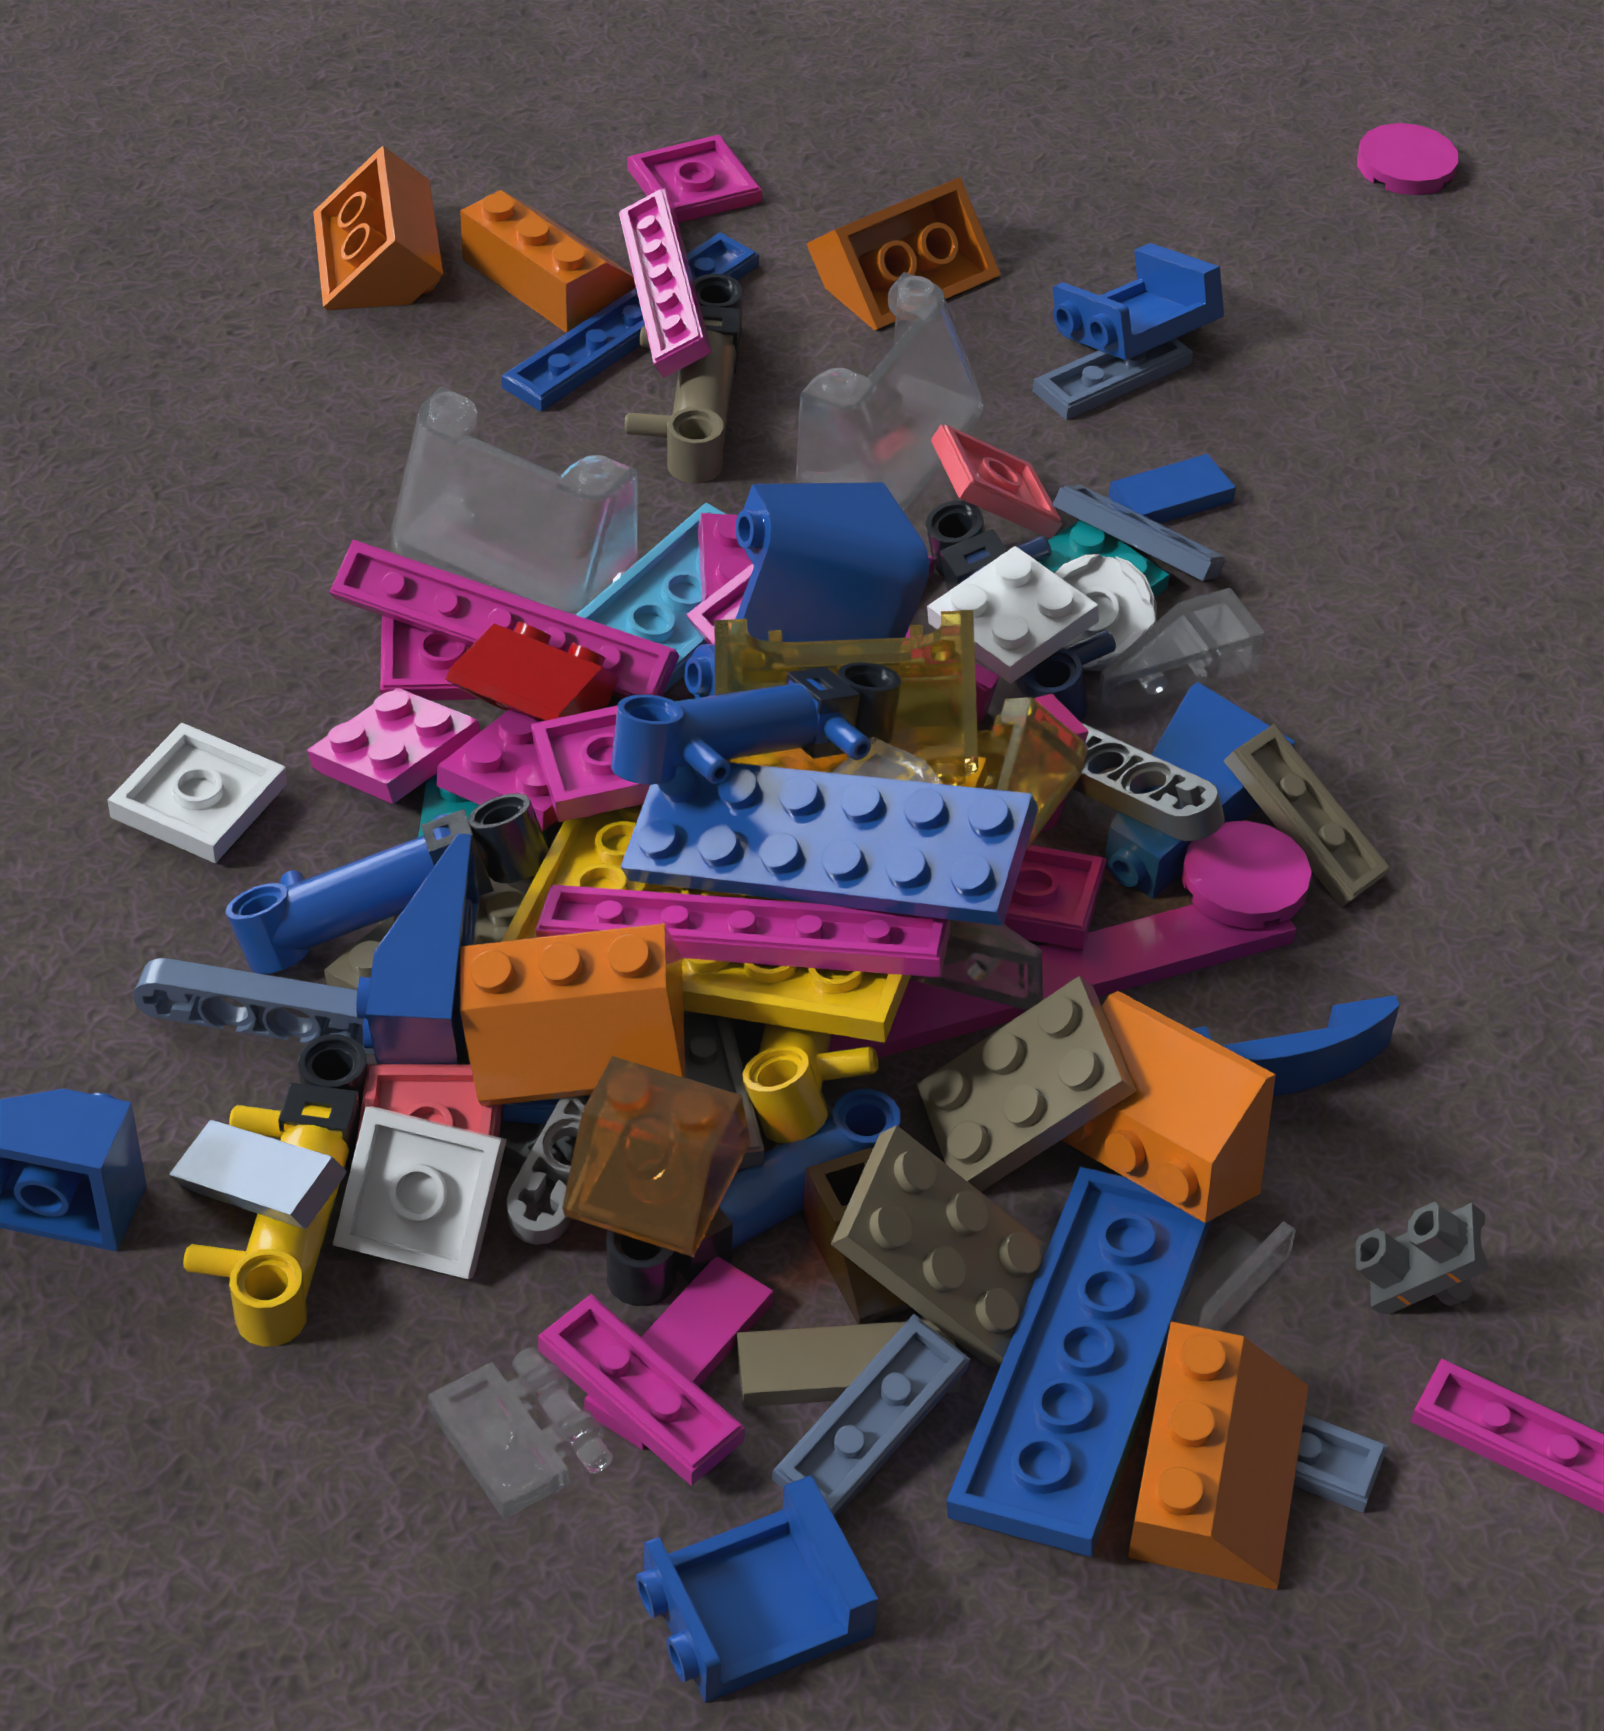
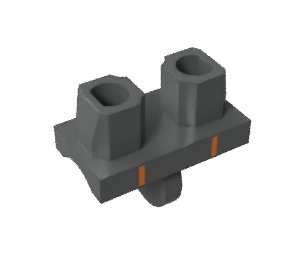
M1434 1201L1414 1211L1412 1217L1408 1220V1232L1401 1236L1393 1238L1379 1228L1359 1236L1356 1240V1269L1370 1280L1371 1307L1379 1313L1391 1314L1434 1294L1442 1303L1448 1306H1456L1468 1301L1472 1294L1471 1278L1488 1271L1487 1259L1482 1249L1480 1238L1481 1228L1485 1224V1213L1473 1203L1449 1212Z

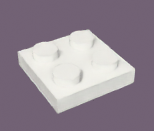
M1016 546L927 606L928 622L930 625L1010 684L1099 622L1097 603Z
M181 722L108 799L110 817L216 864L287 785L286 767Z
M373 1106L365 1107L333 1245L465 1279L473 1278L507 1139Z

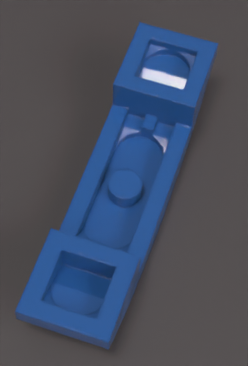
M1392 995L1333 1005L1327 1028L1222 1046L1276 1074L1273 1096L1298 1092L1342 1077L1377 1056L1390 1043L1400 1004L1396 996ZM1207 1026L1191 1029L1212 1040Z

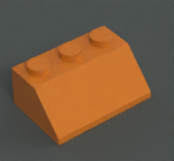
M384 146L380 147L313 211L323 307L326 310L409 305L421 294L431 292L443 275L430 180Z
M961 177L839 227L806 243L825 289L874 330L1001 275Z
M502 190L488 195L484 199L460 210L462 259L566 333L636 288L634 276L542 212Z
M665 923L460 947V1014L477 1099L481 1106L686 1085L682 956Z
M1119 991L1110 994L1103 1003L1102 1009L1136 1092L1066 1136L1062 1141L1204 1223L1259 1195L1261 1192L1276 1074Z
M1176 1322L1170 1323L1128 1558L1277 1590L1309 1385L1245 1336Z

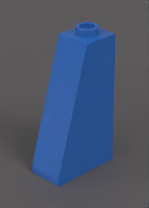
M1196 682L1188 690L1151 755L1210 781L1217 788L1225 815L1224 822L1243 821L1259 805L1225 764L1224 760L1238 747L1270 726L1201 683ZM1285 736L1293 748H1295L1296 742ZM1162 786L1145 789L1138 794L1152 792ZM1118 811L1109 827L1105 859H1107L1106 869L1111 872L1112 876L1120 884L1126 887H1135L1153 899L1182 874L1187 848L1191 841H1183L1171 837Z

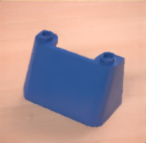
M884 482L752 484L744 509L737 516L735 532L739 545L745 549L754 568L724 652L718 645L701 644L695 649L692 657L687 660L684 679L689 692L695 698L781 686L786 684L787 672L820 667L828 668L837 676L838 669L850 663H873L893 669L927 584L929 557L922 538Z

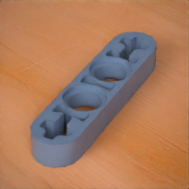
M158 958L149 961L145 965L134 990L133 999L136 1006L150 1017L223 1029L225 1024L237 1026L236 1032L288 1040L289 1035L301 1037V1043L307 1044L313 1039L327 1034H341L351 1037L360 1043L366 1054L374 1055V1049H366L363 1046L364 1019L357 1018V990L175 959ZM219 996L234 999L245 1007L232 1006L233 1004L224 1001ZM283 1007L299 1010L308 1015L309 1018L297 1017V1015L290 1013Z

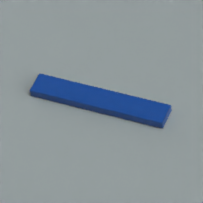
M721 232L686 254L693 281L707 274H722L739 280L759 266V254ZM634 288L501 376L502 388L542 412L641 346L640 331L645 326L637 289Z

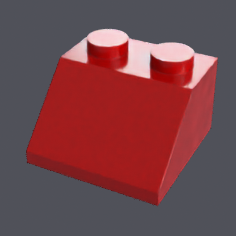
M518 621L514 631L494 623L450 667L445 680L487 704L504 711L512 710L531 717L535 721L542 722L607 708L619 678L602 667L606 657L574 643L571 644L567 653L548 645L552 637L550 634Z

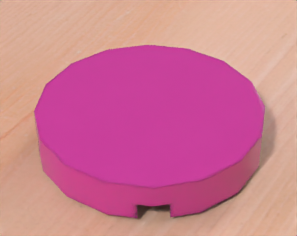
M1386 124L1368 131L1361 139L1357 154V167L1363 176L1373 184L1374 180L1377 179L1380 182L1386 183V190L1394 193L1409 195L1435 193L1444 188V183L1449 180L1451 183L1454 179L1458 167V150L1451 140L1435 130L1415 124Z
M1250 821L1224 822L1217 832L1207 838L1191 841L1187 848L1181 878L1184 888L1187 886L1193 895L1192 902L1202 913L1225 925L1244 929L1263 928L1265 921H1274L1280 918V924L1291 919L1305 904L1311 868L1306 853L1290 836L1269 825Z

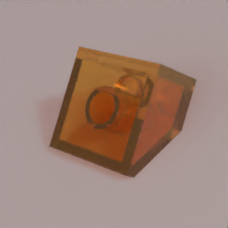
M612 1056L581 1114L562 1206L564 1216L694 1257L751 1143L742 1095Z

